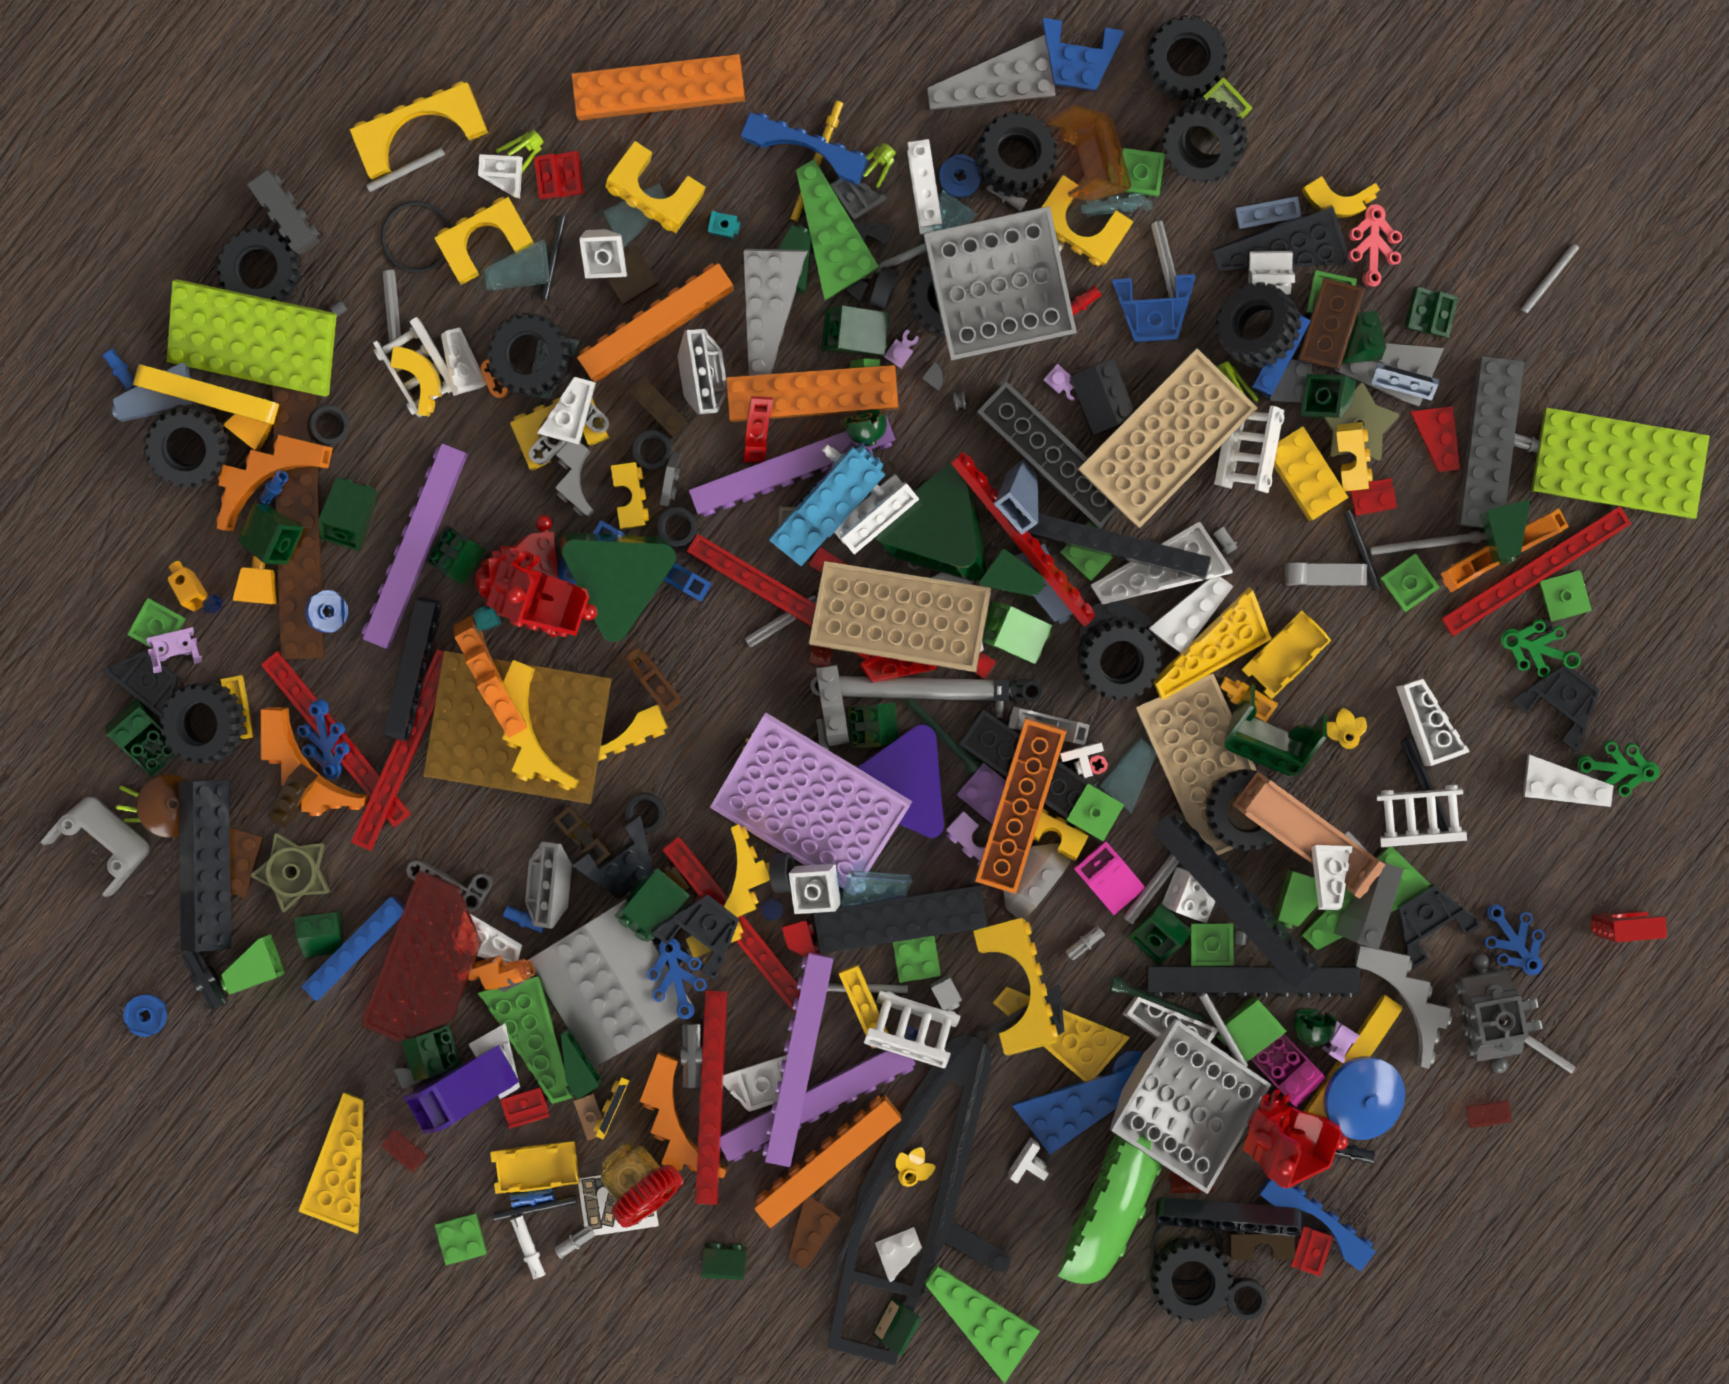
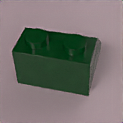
M1378 311L1360 312L1357 314L1342 364L1382 360L1386 344Z
M1307 374L1301 416L1341 418L1353 403L1356 381L1345 375Z
M1160 903L1129 934L1128 938L1159 965L1184 944L1192 931Z
M341 910L302 915L294 918L296 936L304 958L334 954L345 943Z
M715 1241L705 1244L701 1278L744 1281L747 1247H743L741 1243H730V1246H724L721 1242Z

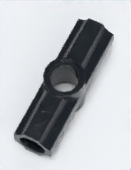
M188 951L181 955L191 973L190 977L193 985L202 993L211 1011L229 1002L218 983L217 973L212 966L208 965L201 952Z

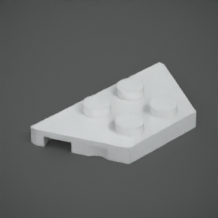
M788 1054L724 1074L723 1085L749 1112L771 1105L774 1101L778 1102L779 1094L775 1093L777 1082L783 1079L784 1073H780L782 1060H787Z

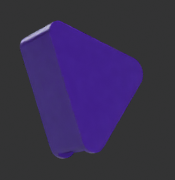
M917 725L857 768L912 801L899 824L929 838L939 836L944 829L936 734L927 725Z
M496 1045L404 1096V1099L423 1133L428 1134L439 1132L517 1084L519 1080L501 1047Z

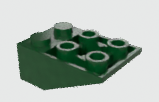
M137 698L105 725L107 735L150 776L175 756L172 753L173 747H167L165 743L167 738L161 734V730L164 729L163 725Z

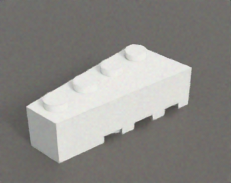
M1220 576L1206 580L1170 611L1149 626L1147 630L1181 654L1190 645L1233 586Z
M1423 679L1413 680L1396 686L1423 766H1432L1470 752L1459 738L1460 735L1448 721L1449 718L1441 710L1437 703L1438 701Z
M1527 755L1523 788L1524 797L1611 807L1613 785L1532 755Z
M1134 997L1123 1012L1124 1016L1156 1039L1175 1019L1208 1042H1211L1218 1032V1029L1140 997Z

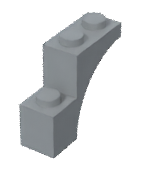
M567 442L556 455L560 458L558 463L566 470L569 467L571 470L555 487L559 491L557 495L564 502L571 501L575 505L572 509L581 517L584 514L589 517L594 510L583 496L580 475L583 463L591 451L581 443L577 445Z
M837 665L817 668L828 745L834 746L849 743Z
M1013 707L1009 728L1022 730L1025 717L1064 728L1067 731L1064 741L1085 745L1090 725Z

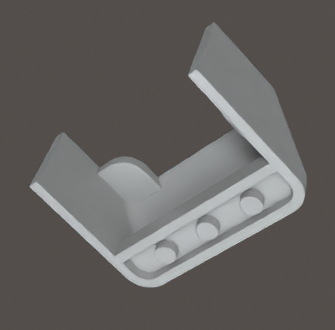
M86 797L63 815L40 843L43 845L52 844L61 833L74 835L81 827L113 853L107 862V869L115 879L102 894L107 897L116 893L148 855L150 844L99 799Z

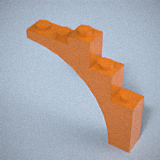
M278 435L273 446L274 455L250 450V454L246 458V470L223 465L218 479L219 486L226 487L221 498L222 507L217 516V529L234 531L238 516L246 501L258 487L274 477L277 471L280 470L282 472L297 467L310 466L328 468L333 448Z
M1559 508L1526 524L1521 552L1569 527ZM1486 545L1482 549L1460 559L1442 572L1443 583L1449 588L1450 592H1453L1499 565V562L1493 564L1489 546Z
M473 615L454 624V638L465 654V662L476 679L477 688L487 705L490 706L508 738L526 729L527 725L495 667L486 646L483 632L478 630Z
M267 707L261 709V760H269L270 764L281 763V786H284L288 776L301 763L318 774L312 789L301 801L302 812H309L310 816H320L329 808L339 809L342 806H349L351 810H360L368 804L369 795L353 793L342 789L324 779L311 767L295 741L290 725L289 708Z
M659 1052L640 1102L644 1103L643 1106L651 1110L659 1109L651 1130L654 1138L661 1141L670 1140L661 1164L673 1165L678 1171H681L683 1165L686 1164L688 1169L697 1172L698 1147L685 1132L675 1108L673 1093L674 1075L679 1059ZM719 1164V1177L724 1178L727 1167Z

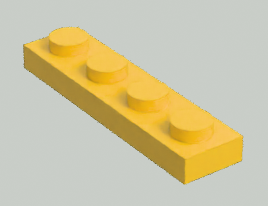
M856 964L839 971V976L865 1035H867L869 1028H876L880 1012L861 969ZM885 1026V1027H884V1032L887 1033V1034H889V1033H888V1030H887V1028H886V1026Z

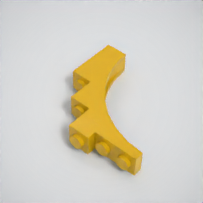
M513 660L503 683L524 719L527 728L508 738L506 733L503 735L502 739L507 741L506 745L514 749H518L519 746L522 747L512 771L516 773L515 777L527 781L528 778L534 779L537 772L539 773L538 777L550 782L551 779L558 781L557 786L566 790H570V787L576 788L579 780L565 773L551 761L541 748L534 734L529 717L528 698L535 668Z
M740 824L731 827L736 843L737 871L732 892L724 906L736 917L757 908L755 905L759 903L754 891L750 893L749 889L770 880L769 862L765 863L764 859L755 862V858H758L754 847H749L746 840L749 838L745 826L741 828ZM740 922L737 924L731 943L742 938L741 933H743ZM691 935L686 938L693 958L712 951Z

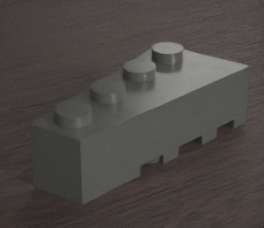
M266 170L247 185L263 208L267 209V214L271 220L279 226L278 230L289 242L290 248L301 256L321 242L317 237L320 233L313 224L309 226L306 222V213L301 207L296 208L293 203L295 198L289 190L284 191L281 187L283 181L277 173L272 174L269 170Z

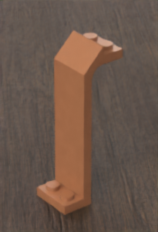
M1259 771L1233 804L1240 812L1312 864L1311 847L1315 845L1353 846L1352 852L1349 854V869L1346 872L1344 882L1346 884L1345 888L1359 899L1368 891L1369 886L1385 867L1384 863Z

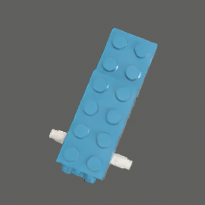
M851 442L841 453L826 444L822 451L833 463L817 480V483L810 488V491L803 496V499H800L791 514L769 537V541L800 566L807 561L827 537L830 538L870 492L878 498L884 495L885 491L878 485V482L885 476L882 468L883 463L880 458L873 457L872 452L866 449L863 444L856 446Z

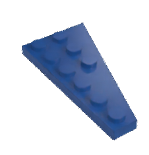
M1136 1065L1115 1071V1073L1103 1077H1095L1087 1082H1079L1053 1090L1045 1095H1037L1022 1102L1018 1101L1012 1103V1106L1047 1152L1052 1154L1117 1108L1122 1089Z

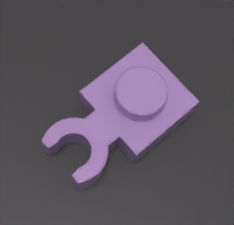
M909 330L903 333V341L899 342L896 339L884 356V358L902 369L913 353L909 347L915 345L919 339L916 336L913 341H909L907 339Z
M1057 364L1043 381L1058 394L1064 390L1066 397L1070 401L1075 399L1070 394V391L1074 389L1072 384L1069 383L1071 375Z

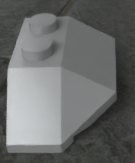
M705 329L684 331L677 355L684 398L698 415L717 413L728 393L722 350Z
M541 842L540 847L529 860L525 904L533 919V926L553 928L568 908L572 864L561 844Z
M1060 844L1031 846L1017 893L1014 894L1004 890L1005 909L1016 918L1025 919L1038 906L1072 861V859L1057 852Z

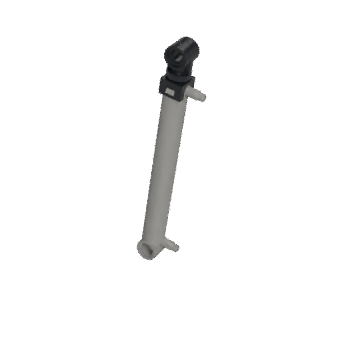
M816 676L811 681L810 686L812 692L820 696V692L815 688V683L818 681ZM839 676L842 697L995 701L997 718L1003 717L1004 701H1009V695L1010 701L1034 702L1039 700L1043 693L1041 685L1036 681L1011 680L1009 687V680L899 677L871 683L867 676ZM1030 685L1037 688V694L1032 698L1026 694V688Z

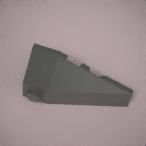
M1383 862L1385 867L1382 869L1381 874L1372 882L1368 891L1360 899L1355 896L1354 900L1341 913L1334 934L1378 950L1404 870Z

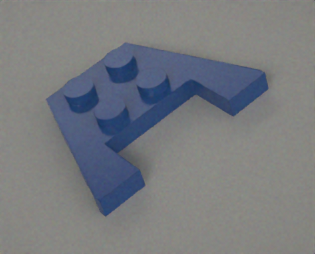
M1043 18L1042 26L1049 53L1053 85L1095 92L1124 31L1105 28L1101 49L1060 43L1061 20Z
M1195 274L1176 275V298L1133 300L1131 278L1112 280L1135 342L1178 340L1195 282Z

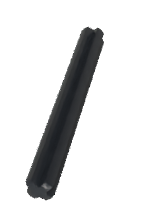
M1407 738L1401 741L1400 744L1421 791L1434 790L1412 739ZM1435 796L1437 826L1440 828V831H1449L1450 824L1438 797Z

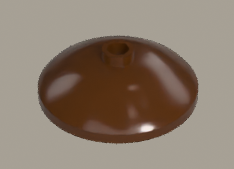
M165 774L152 778L141 788L137 796L136 810L140 822L149 832L166 838L179 836V781H187L186 779L177 775ZM169 801H173L175 803L174 808H171L169 806Z

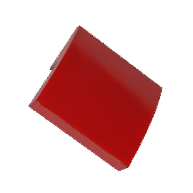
M572 151L557 155L548 154L534 157L539 199L584 194L579 152Z

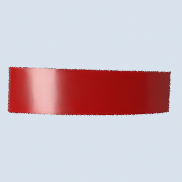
M751 396L743 462H765L766 440L773 397Z

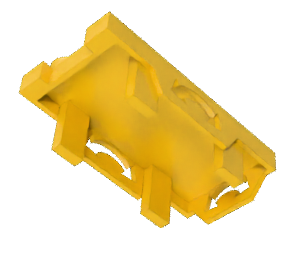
M1301 610L1241 670L1248 677L1253 675L1265 688L1263 693L1272 699L1316 657L1331 639Z
M575 1140L493 1150L490 1152L491 1162H496L498 1182L494 1183L495 1194L549 1189L580 1183Z

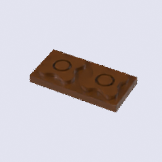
M1323 278L1298 358L1299 360L1340 371L1365 292L1364 288Z

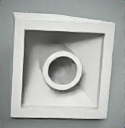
M607 229L585 230L579 238L585 279L626 277L627 272L621 234Z

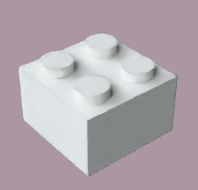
M835 863L795 866L790 871L789 879L794 914L834 912L838 909L841 899Z

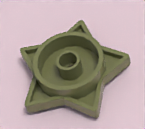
M1360 383L1354 391L1353 403L1341 418L1323 417L1332 430L1330 457L1350 453L1349 451L1339 452L1337 425L1356 423L1359 420L1363 422V429L1368 431V442H1365V449H1370V458L1380 461L1382 459L1383 434L1400 415L1377 406L1364 383Z
M275 833L270 859L254 871L251 877L274 890L282 912L288 911L303 895L327 894L330 892V889L319 869L325 843L299 846L280 833ZM292 867H295V868H296V870H297V874H296V875H293V874L291 873V868H292Z

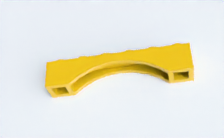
M659 705L637 713L634 721L623 734L608 744L601 746L598 762L606 759L607 753L614 751V754L625 751L626 745L633 743L634 746L646 742L645 738L650 735L656 738L665 734L664 730L668 726Z

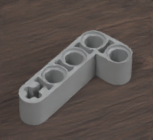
M590 403L585 424L595 433L601 434L606 432L609 428V420ZM597 418H603L605 422L604 426L600 429H596L593 425ZM543 435L529 450V457L536 464L543 465L562 448L566 441L559 440L557 444L552 445L549 443V437ZM545 442V444H546L548 447H550L552 450H551V451H549L548 449H545V450H544L545 446H543L542 444ZM537 450L543 451L544 457L542 459L539 457L535 459L537 457L535 453Z
M1286 563L1285 585L1366 586L1367 564Z

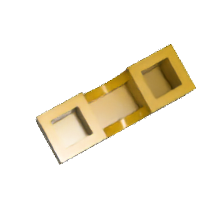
M1363 422L1339 424L1336 431L1339 452L1349 451L1356 456L1353 462L1341 464L1343 490L1369 489V481H1373L1372 468H1367V462L1371 461L1370 449H1365V442H1368V431L1363 429Z
M636 462L612 465L611 471L614 487H626L632 493V500L628 505L617 507L620 529L646 526V521H649L648 508L644 509L643 500H646L645 487L641 488L640 479H643L642 467H638Z
M1042 809L1033 840L1039 842L1045 832L1054 831L1061 838V844L1057 852L1076 861L1088 839V835L1085 834L1086 831L1077 826L1072 828L1066 825V820L1058 816L1053 818L1048 815V811Z

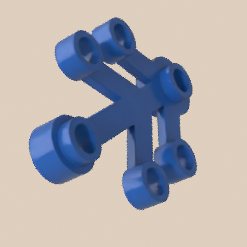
M318 699L310 704L309 712L316 719L319 736L306 723L297 728V733L302 738L308 737L323 751L324 757L316 751L313 744H307L302 747V754L306 758L312 757L322 766L324 776L334 780L342 772L340 762L344 755L349 753V746L345 742L337 744L335 746L336 754L334 757L332 756L331 750L339 736L344 733L345 727L341 722L332 724L330 726L331 734L328 737L324 715L328 713L329 706L325 700Z
M1497 904L1489 905L1486 909L1487 917L1499 924L1510 941L1487 936L1484 939V945L1490 949L1497 947L1517 951L1522 957L1514 958L1509 957L1505 953H1500L1496 957V962L1501 966L1513 965L1522 967V970L1528 975L1538 974L1543 967L1538 953L1540 942L1544 940L1545 934L1539 929H1534L1531 932L1532 944L1530 952H1528L1525 948L1528 925L1533 920L1532 915L1528 912L1519 914L1520 924L1518 935H1516L1504 918L1505 912L1503 907ZM1495 909H1498L1500 912L1499 916L1497 917L1493 916V911ZM1525 914L1529 916V920L1527 922H1523L1522 917ZM1536 932H1540L1541 937L1539 939H1535L1534 934ZM1493 938L1494 945L1489 946L1488 940ZM1501 956L1506 957L1505 963L1500 962ZM1531 961L1536 963L1533 969L1529 967Z
M672 938L668 944L661 941L659 945L661 955L654 967L647 972V976L651 981L658 980L661 976L660 971L668 960L670 970L659 988L654 990L652 997L657 1002L663 1001L666 998L668 988L674 982L679 1002L676 1010L677 1015L682 1019H688L693 1016L695 1010L694 1006L687 1001L682 979L694 985L697 991L705 990L707 982L705 979L697 978L679 967L677 958L688 963L689 968L692 970L700 969L702 961L680 950L679 942ZM668 944L673 946V951L670 953L666 951ZM693 960L699 962L697 968L692 967L691 963ZM651 971H657L658 976L652 978L650 975ZM699 980L703 981L704 987L702 989L697 987V982ZM657 991H661L663 993V997L661 999L656 998ZM682 1007L688 1008L689 1012L687 1015L682 1014Z

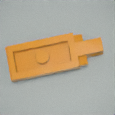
M1227 677L1224 678L1220 688L1228 692L1227 696L1230 698V701L1236 705L1250 687L1239 680L1234 682ZM1255 690V705L1257 707L1255 716L1266 722L1276 709L1278 703Z

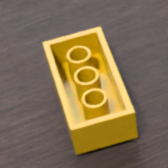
M1304 427L1299 428L1278 442L1274 467L1309 522L1349 498Z

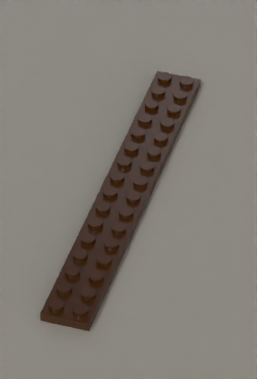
M272 385L273 402L279 404L274 422V442L278 435L318 444L309 436L307 431L309 415L317 409L316 394ZM297 467L285 471L289 479L282 486L280 494L276 495V511L304 526L288 565L278 564L281 656L284 659L325 658L324 633L312 629L308 624L305 614L308 598L322 591L321 539L318 522L320 517L319 467Z

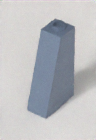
M179 363L166 370V372L190 378L189 368L185 363ZM136 386L113 399L112 412L114 417H117V420L124 422L162 414L167 409H172L177 405L186 406L187 404H192L196 406V403Z
M1024 459L1008 470L994 502V505L1021 534H1024L1038 523L1037 473Z
M1042 544L1041 548L1049 555L1045 544ZM1024 553L1015 556L1040 574ZM1044 580L1045 587L1039 595L1034 593L1032 597L1053 622L1058 620L1059 624L1070 620V615L1073 613L1049 583Z

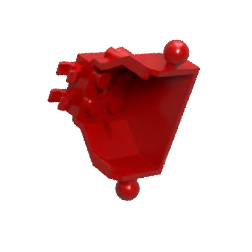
M541 515L535 521V526L540 533L526 535L520 538L515 545L499 546V551H491L492 558L481 562V567L476 572V585L481 599L484 598L485 604H487L501 560L506 561L507 552L510 547L540 556L539 563L532 569L558 578L554 532H549L552 527V521L548 516ZM555 631L552 634L547 633L551 637L559 636L554 633Z
M510 547L507 552L506 561L501 560L486 604V606L496 610V614L509 618L511 620L510 623L522 627L525 624V627L536 631L540 627V630L552 634L555 631V634L567 637V634L576 636L582 618L593 620L597 616V608L593 604L588 603L589 594L587 589L532 569L539 563L540 556Z
M1277 1089L1272 1093L1271 1103L1268 1101L1269 1094L1262 1096L1260 1108L1255 1111L1248 1121L1250 1129L1243 1151L1250 1154L1254 1160L1260 1163L1268 1178L1275 1181L1278 1186L1288 1189L1329 1169L1336 1150L1345 1149L1348 1145V1138L1342 1134L1339 1124L1330 1119L1299 1111L1294 1107L1285 1105L1289 1102L1290 1095H1284L1281 1099L1279 1097L1281 1090Z

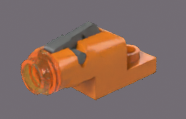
M497 955L464 965L457 975L460 981L466 979L472 981L480 977L486 990L499 989L502 992H506L529 980L531 976H534L535 969L531 960L521 959L504 962L502 956Z

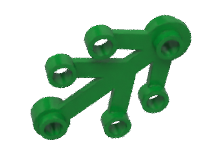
M1542 619L1534 620L1532 625L1519 631L1513 628L1507 629L1501 635L1502 645L1507 649H1512L1517 659V666L1521 671L1528 670L1530 662L1527 657H1524L1520 647L1529 649L1540 677H1547L1550 674V668L1544 663L1540 653L1563 660L1565 666L1570 669L1577 668L1581 663L1578 652L1574 650L1564 652L1545 645L1556 639H1563L1566 636V631L1561 625L1555 626L1552 632L1532 641L1525 639V637L1535 632L1542 633L1546 629L1545 622ZM1537 623L1543 624L1540 629L1535 628V625ZM1557 630L1563 631L1561 635L1555 634ZM1509 636H1515L1513 641L1507 640ZM1570 655L1575 656V659L1569 661L1567 658ZM1526 661L1527 665L1520 666V662ZM1545 667L1547 668V671L1545 673H1541L1540 669Z
M1613 740L1606 741L1604 749L1614 757L1617 763L1594 761L1587 754L1580 755L1576 760L1578 769L1584 773L1592 770L1615 772L1607 779L1601 780L1610 785H1614L1628 774H1636L1628 782L1618 785L1617 790L1623 797L1629 796L1632 788L1642 781H1654L1660 773L1658 765L1652 761H1646L1639 753V748L1635 743H1628L1625 746V752L1633 757L1639 766L1630 765L1620 753L1618 745ZM1614 744V749L1608 750V746ZM1635 747V751L1630 753L1629 748ZM1585 762H1590V765L1587 768H1584L1583 764ZM1648 769H1652L1650 775H1646ZM1623 787H1628L1626 792H1621Z

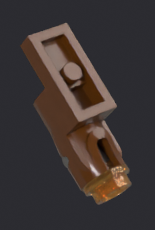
M638 648L627 656L628 665L665 713H668L683 701L645 651H641Z

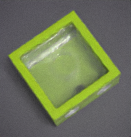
M1224 77L1203 96L1205 100L1212 97L1216 98V102L1220 103L1221 100L1226 102V106L1230 109L1233 107L1237 111L1235 113L1237 117L1241 116L1242 119L1252 110L1247 101ZM1206 128L1219 142V139L1216 136V134L1210 129Z

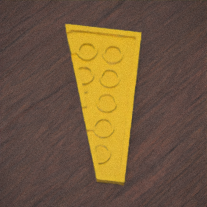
M1250 587L1158 675L1157 679L1153 680L1159 697L1162 700L1271 640L1254 591Z
M1006 986L993 1003L1008 1016L1028 1004L1030 996ZM1063 1010L1065 1032L1055 1037L1056 1043L1044 1047L1084 1082H1087L1097 1077L1130 1037Z
M344 1092L303 1197L299 1212L358 1234L364 1099Z

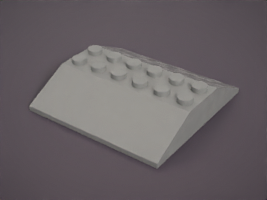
M1050 206L924 234L933 285L951 360L1077 333Z
M626 899L526 961L535 976L540 977L543 989L592 1067L618 1055L679 1017L676 1011L679 1002L674 982L668 988L666 998L663 1001L657 1002L652 997L654 990L659 988L670 970L666 963L660 971L661 976L658 980L651 981L648 978L647 972L654 967L661 955L653 940L646 942L638 939L635 936V932L630 928L622 926L618 921L619 919L614 916ZM653 970L650 975L652 978H656L658 973ZM657 991L656 998L661 999L663 997V993L661 991ZM682 1007L681 1009L682 1014L689 1011L687 1007Z
M1175 1019L1144 1052L1122 1089L1110 1130L1208 1194L1247 1128L1248 1121L1261 1104L1262 1096L1266 1095L1271 1084ZM1142 1132L1147 1140L1152 1141L1150 1151L1137 1143Z

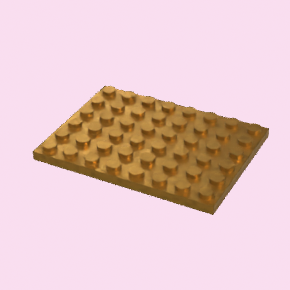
M444 651L423 776L591 804L612 679L528 665L535 668L528 698L529 717L534 734L541 748L551 761L565 773L579 780L576 788L570 787V790H566L557 786L558 781L551 779L548 782L539 778V773L537 772L534 779L528 778L527 781L515 777L516 773L512 771V768L522 747L519 746L518 749H514L506 745L507 741L502 739L505 731L478 690L476 679L465 662V654ZM492 659L504 682L512 662Z

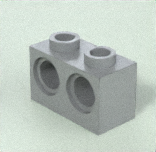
M949 974L930 984L943 1011L945 1009L951 1011L960 1006L961 996Z

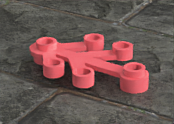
M1377 204L1371 205L1366 209L1365 219L1356 228L1351 229L1348 234L1352 241L1360 240L1363 237V232L1370 226V235L1355 249L1348 252V259L1351 262L1361 260L1362 254L1369 248V271L1365 272L1362 276V281L1367 287L1377 286L1381 282V275L1378 272V248L1387 258V262L1390 265H1396L1401 261V255L1398 252H1393L1379 235V227L1388 236V242L1391 244L1399 243L1402 240V234L1390 227L1385 220V210ZM1375 211L1378 213V218L1374 217ZM1354 231L1358 232L1357 238L1353 234ZM1393 234L1397 236L1396 241L1392 238ZM1353 252L1357 253L1356 259L1353 257ZM1392 255L1396 257L1395 262L1392 260ZM1372 274L1375 275L1376 281L1372 280Z

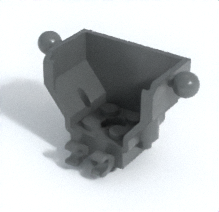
M1479 953L1472 959V964L1478 972L1457 976L1458 982H1455L1457 994L1461 996L1462 1002L1459 1003V1010L1465 1018L1463 1031L1469 1039V1044H1467L1469 1057L1472 1056V1059L1477 1062L1493 1059L1491 1062L1492 1070L1501 1074L1508 1069V1062L1503 1057L1523 1053L1524 1040L1529 1038L1528 1031L1543 1028L1539 1019L1525 1020L1524 1010L1539 1008L1537 999L1528 998L1522 1000L1521 995L1514 988L1508 971L1506 969L1487 971L1489 959L1485 954ZM1502 1015H1507L1508 1022L1500 1026L1499 1018Z

